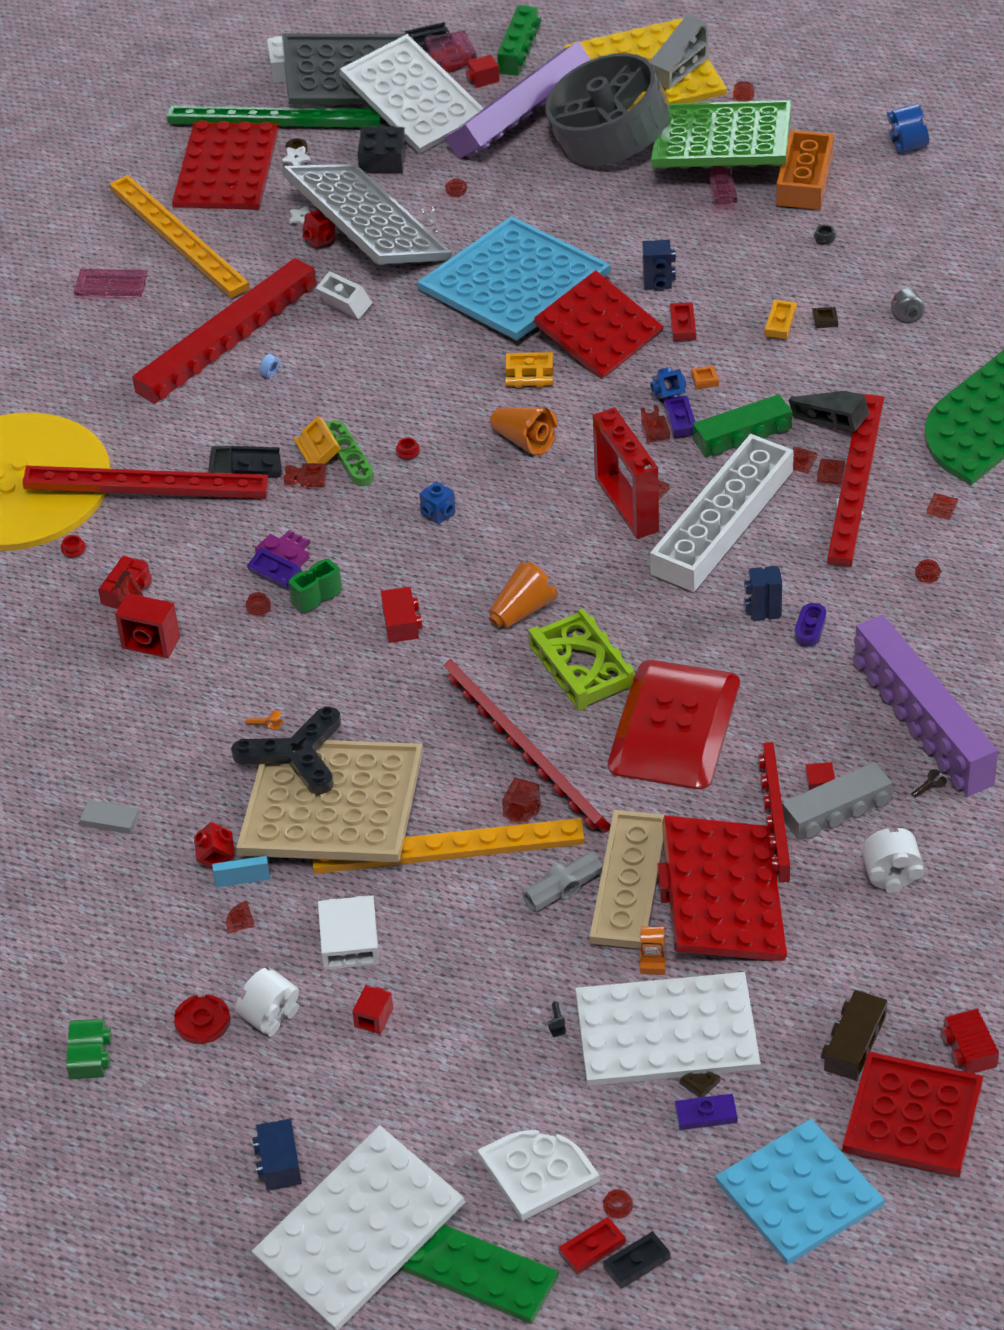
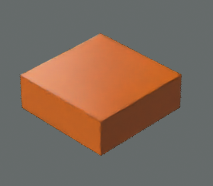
M714 366L691 369V377L696 390L719 386V379Z

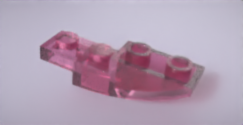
M714 166L706 168L712 203H715V205L737 203V193L732 179V167Z

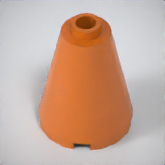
M499 407L492 413L490 418L493 430L532 455L544 454L551 448L556 438L553 432L554 428H558L557 417L552 410L547 408Z
M524 560L521 561L489 609L490 622L496 628L502 627L507 629L554 601L558 596L555 585L549 586L546 582L549 577L538 566L530 561L526 564Z

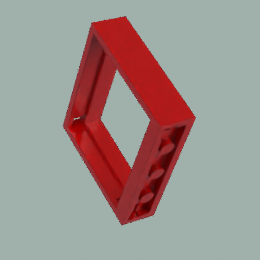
M615 407L593 414L595 480L636 539L659 532L658 466ZM619 458L632 475L633 488L619 469Z

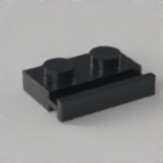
M445 22L404 31L425 52L454 45L453 37L445 26Z
M231 446L232 473L268 475V478L281 477L280 448Z

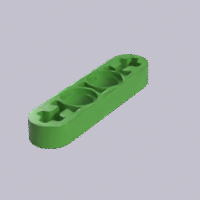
M339 420L327 422L326 424L339 446L342 444L350 445L347 448H341L335 455L352 482L357 486L371 484L374 479L373 469L345 424ZM350 459H358V460H359L358 462H355V463H349V462H347V461L350 460ZM361 469V472L364 476L358 474V470Z

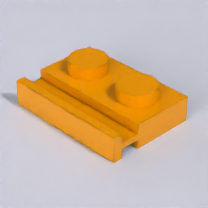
M319 416L314 418L301 431L302 434L298 438L296 436L293 438L308 465L314 471H318V467L321 464L325 465L341 449L327 424Z

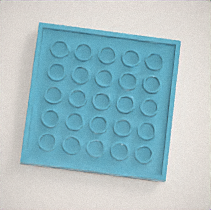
M511 216L417 282L418 289L518 340L536 327L533 323L535 316L593 271L597 270L604 277L611 272V265Z

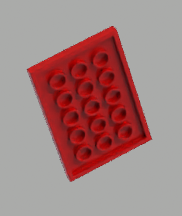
M199 121L193 123L172 199L173 208L260 210L279 132L278 124H271L269 122L261 124H250L249 122L229 123L227 121L219 123Z
M664 815L662 829L675 951L785 961L787 948L777 874L773 872L771 861L774 852L770 851L769 846L771 830H767L766 825Z

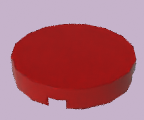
M205 994V997H198V995L189 997L181 1002L174 1014L176 1033L183 1040L192 1044L214 1042L225 1034L231 1021L228 1005L221 998L210 994Z

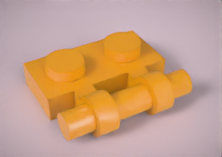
M553 352L506 353V376H515L505 378L506 387L515 386V389H522V386L544 388V386L553 385V376H544L553 375ZM522 375H536L533 377H522Z

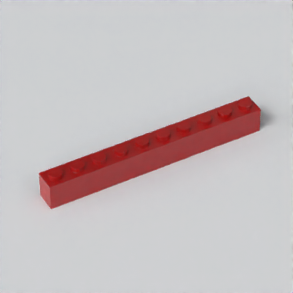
M297 258L289 261L134 374L132 379L135 393L153 404H156L161 399H165L173 390L184 385L192 376L199 374L211 362H215L218 357L231 350L238 342L249 337L257 328L264 326L276 314H280L283 309L296 302L303 294L311 291L316 286L315 268Z

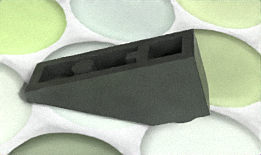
M837 391L795 396L789 399L794 418L855 432L869 415L866 397L863 394Z

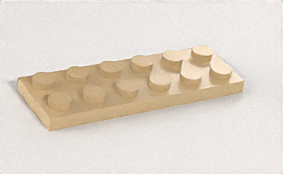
M622 810L613 811L590 931V944L640 949L641 926H650L658 880L657 863H661L663 852V814Z

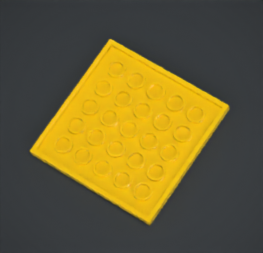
M683 18L660 24L656 23L647 27L634 28L603 37H595L579 43L591 60L614 53H630L644 57L650 62ZM572 44L564 45V49L568 48ZM706 59L671 89L663 87L668 104L693 103L727 95V88L709 59ZM642 92L628 110L633 108L646 92Z

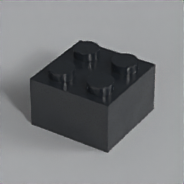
M361 127L357 152L359 168L366 174H403L406 153L405 127Z

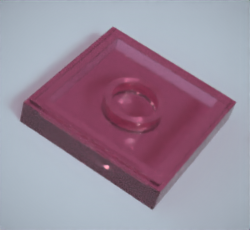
M465 30L425 38V46L431 58L440 67L464 63L467 60L477 58V54Z

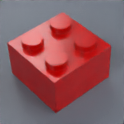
M126 594L115 613L122 649L169 659L180 639L174 603L141 595Z

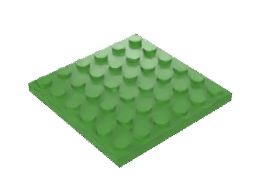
M791 100L669 104V120L662 133L654 141L651 158L652 167L659 169H668L670 167L688 169L692 166H702L704 168L725 166L731 168L737 165L756 167L764 164H769L770 166L786 164Z

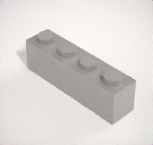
M873 762L782 802L784 822L798 841L806 837H813L819 831L828 827H836L842 821L853 816L859 817L871 808L884 806L891 800L892 782L876 762Z

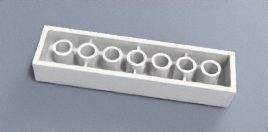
M750 434L650 552V574L695 592L793 472V450Z

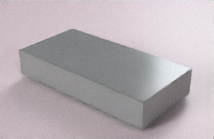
M88 800L81 815L80 824L85 827L132 834L140 812L139 808Z

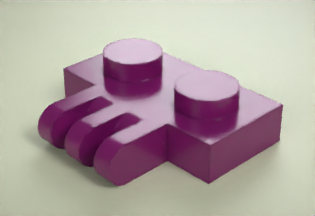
M288 530L281 538L269 534L255 547V552L257 553L260 547L301 567L310 559L309 552L304 549L310 545L311 541L306 537L303 538L302 535H295V532Z

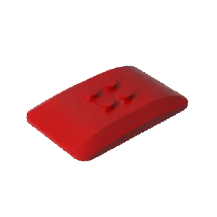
M658 660L642 662L636 672L618 725L608 760L609 772L616 776L692 789H704L710 786L740 688L739 677L731 672Z

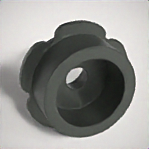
M823 224L816 228L814 237L818 243L829 244L836 238V233L832 226Z

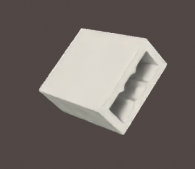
M373 895L318 901L324 970L380 964Z

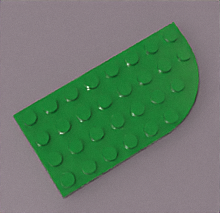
M1004 350L938 401L931 409L926 420L925 443L932 454V458L945 471L970 486L1004 459Z

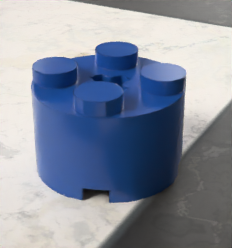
M912 104L886 113L888 122L892 126V129L888 130L891 141L895 142L898 154L929 145L927 124L924 125L922 118H924V114L919 104Z

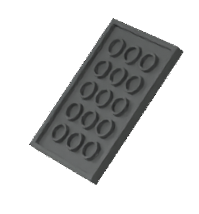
M282 33L288 104H368L340 76V68L406 34Z

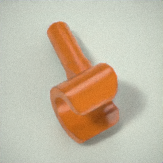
M274 710L268 718H246L245 722L249 725H266L268 729L278 730L284 720H279L282 713Z

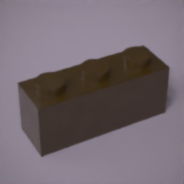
M854 990L851 999L844 1001L841 1010L842 1018L840 1021L836 1020L832 1028L831 1037L833 1038L830 1043L826 1042L822 1049L821 1059H824V1071L854 1081L858 1080L865 1065L868 1051L871 1052L887 1016L888 1000Z

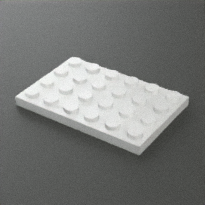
M407 34L340 68V76L391 126L405 127L406 141L419 154L445 140L444 137L484 109Z
M745 972L576 988L587 1086L677 1078L691 1072L697 1074L708 1071L720 1074L760 1070L761 1064Z
M379 1125L252 1250V1253L256 1259L334 1330H339L465 1203V1199Z

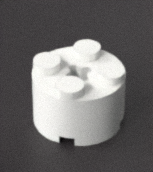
M898 828L899 832H890L889 829L880 830L868 837L863 844L862 856L869 880L874 886L886 889L887 893L899 892L902 887L913 883L924 875L923 862L915 836L903 828Z
M263 968L248 980L243 987L247 991L243 1000L238 997L235 1004V1012L262 1033L272 1037L279 1030L280 1022L285 1017L290 1019L297 1013L299 1004L296 1001L299 989L272 968H269V971Z

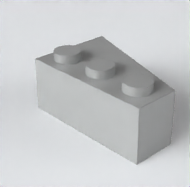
M687 14L650 60L663 87L671 89L708 59V22Z

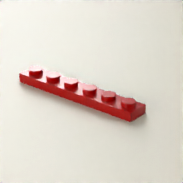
M763 742V753L758 754L759 770L764 769V774H761V789L767 790V794H763L764 810H769L770 814L766 815L767 830H771L773 834L769 835L770 851L775 852V856L771 857L773 872L778 873L779 883L790 882V859L774 742Z

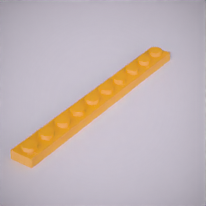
M129 175L109 183L110 190L226 295L233 298L250 289L249 282Z
M581 818L405 837L399 862L312 859L314 874L583 845L585 842Z

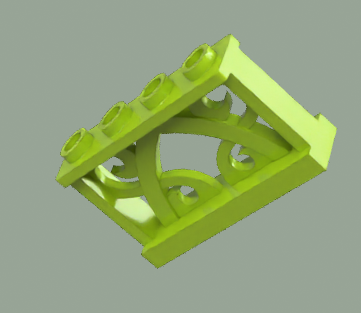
M583 608L579 609L576 614L542 628L535 626L528 629L529 647L578 711L588 708L589 704L624 689H631L633 678L635 677L633 667L629 663L626 664L622 659L619 649L612 646L607 634L597 627L594 617L588 615ZM580 628L585 634L578 635L576 629ZM575 630L572 635L573 638L567 637V633ZM563 649H566V654H564V655H559V654H558V652H562V653H563ZM572 649L583 650L596 655L591 670L580 665L567 666L566 663L571 658ZM611 670L614 671L617 675V677H614L607 681L599 678V676L606 679L611 678V674L607 673ZM578 672L581 673V675L579 677H576L574 673Z

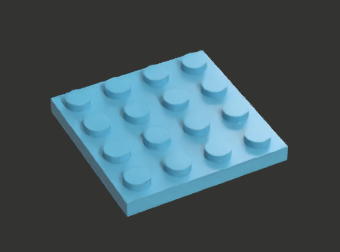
M809 1119L715 1176V1182L787 1265L877 1211L885 1203L883 1197L812 1119Z

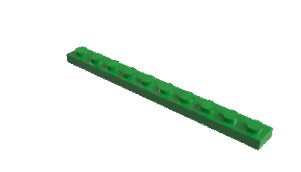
M170 106L167 114V124L181 126L199 121H207L208 123H219L221 121L229 123L249 122L250 124L269 122L284 128L290 126H301L303 128L322 126L323 128L344 127L351 129L368 126L380 127L382 116L375 109Z

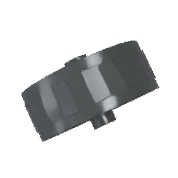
M614 53L600 56L574 68L558 81L551 90L546 101L545 110L551 129L564 154L570 160L588 166L615 163L639 153L662 133L670 117L668 99L653 65L646 58L630 53ZM646 92L642 99L633 108L628 110L640 94Z

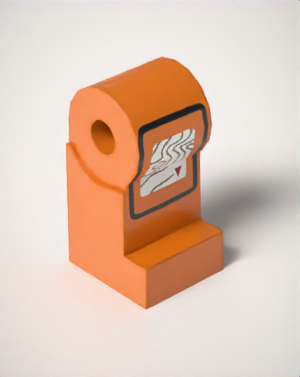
M641 926L640 974L665 975L664 926Z

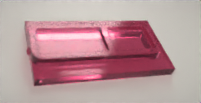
M80 269L74 295L142 297L148 273L147 270Z

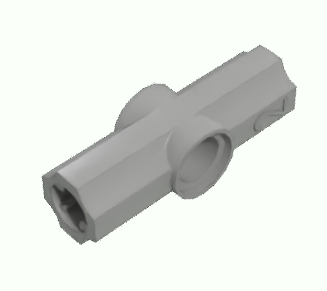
M588 852L566 866L556 864L551 867L544 879L522 891L523 899L532 911L537 912L560 897L563 900H567L570 898L569 895L574 896L577 894L582 884L602 873L603 866L599 857L594 852Z

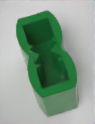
M329 558L316 562L309 570L297 573L288 582L291 603L301 613L313 610L322 601L335 597L342 590L340 568Z
M104 1019L70 1020L66 1057L69 1079L104 1077L105 1068H110V1053L106 1051V1045L111 1044L112 1033L111 1027H106Z

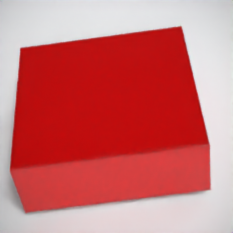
M832 762L805 764L809 790L835 779Z

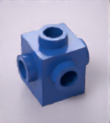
M672 367L659 369L658 374L652 376L653 381L650 382L652 394L656 395L657 400L678 397V395L686 392V380L681 373V369L672 371ZM664 381L668 382L669 384L668 390H666Z
M438 481L419 493L421 514L437 525L456 512L454 492Z

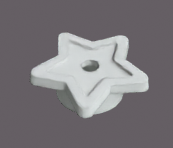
M304 146L298 149L288 147L287 156L282 159V163H288L290 166L304 165L305 162L310 161V157L305 154L306 149Z
M308 206L300 210H290L292 217L289 223L303 226L305 214L310 213Z

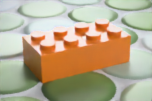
M790 130L786 164L781 165L777 181V206L821 210L834 155V134Z

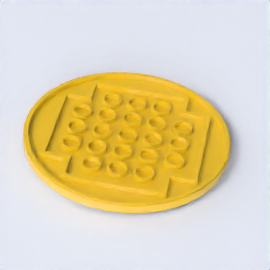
M13 413L0 416V551L26 549L56 540L86 522L101 506L107 492L23 489L26 465L111 469L105 447L96 435L86 427L70 419L44 413Z

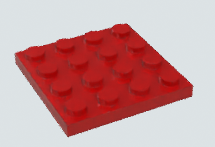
M597 270L593 271L540 312L533 321L536 326L600 379L605 378L661 333L664 328L661 323Z
M868 1051L845 1134L842 1152L960 1178L984 1076Z

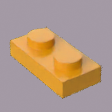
M773 301L764 329V336L788 339L797 310L796 302Z

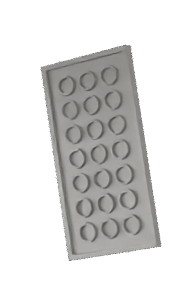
M356 164L283 167L282 175L289 180V183L294 185L302 195L306 196L315 207L324 213L325 217L329 218L338 229L342 230L374 263L385 265L386 263L439 262L450 259L452 252Z

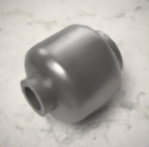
M912 289L898 291L891 301L893 312L904 323L917 321L925 310L923 300Z

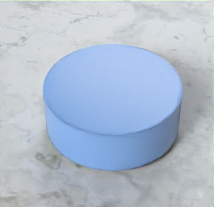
M272 354L266 355L261 362L259 374L267 379L271 378L278 370L279 358Z

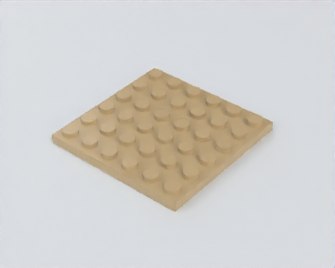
M326 740L316 752L331 771L334 785L329 792L324 794L311 793L290 764H259L237 844V854L239 856L378 862L400 861L423 756V744Z

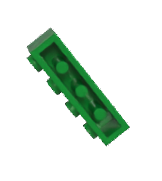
M529 5L517 6L497 52L499 74L519 76L522 67L526 63V57L531 51V45L536 39V33L541 27V16H538V7H531Z

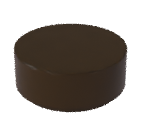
M300 138L291 139L286 143V152L288 147L298 149L304 146L306 154L308 151L307 142Z

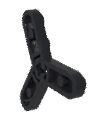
M322 707L291 738L240 739L231 747L232 758L236 763L244 765L290 764L311 793H327L333 788V775L316 751L340 727V712L333 707Z

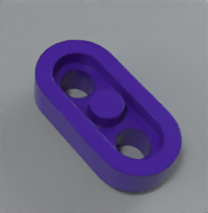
M808 603L802 607L795 626V640L798 644L813 646L819 642L826 622V609L823 605Z

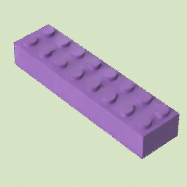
M577 41L541 65L444 137V139L458 159L464 156L472 157L477 152L488 147L492 141L504 135L505 131L516 126L521 119L523 120L533 113V110L545 104L549 93L558 81L574 68L591 59L579 41Z
M880 615L856 625V636L854 638L855 655L853 656L856 668L863 670L867 675L870 685L876 686L880 691L884 702L892 705L898 719L906 722L912 736L920 739L926 753L932 754L937 760L940 770L947 772L952 778L954 787L957 790L961 789L969 797L994 786L998 750L884 615Z

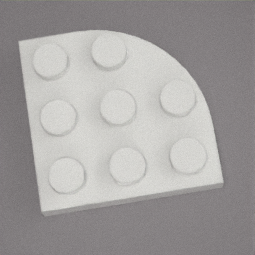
M539 1130L521 1131L507 1135L478 1150L479 1159L522 1221L600 1182V1175L583 1151L575 1143L558 1134L555 1137L539 1134Z

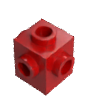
M319 209L305 214L302 237L318 248L334 241L336 225L329 218L325 217L324 213Z
M210 822L194 836L197 862L213 869L212 864L228 862L234 857L232 831Z

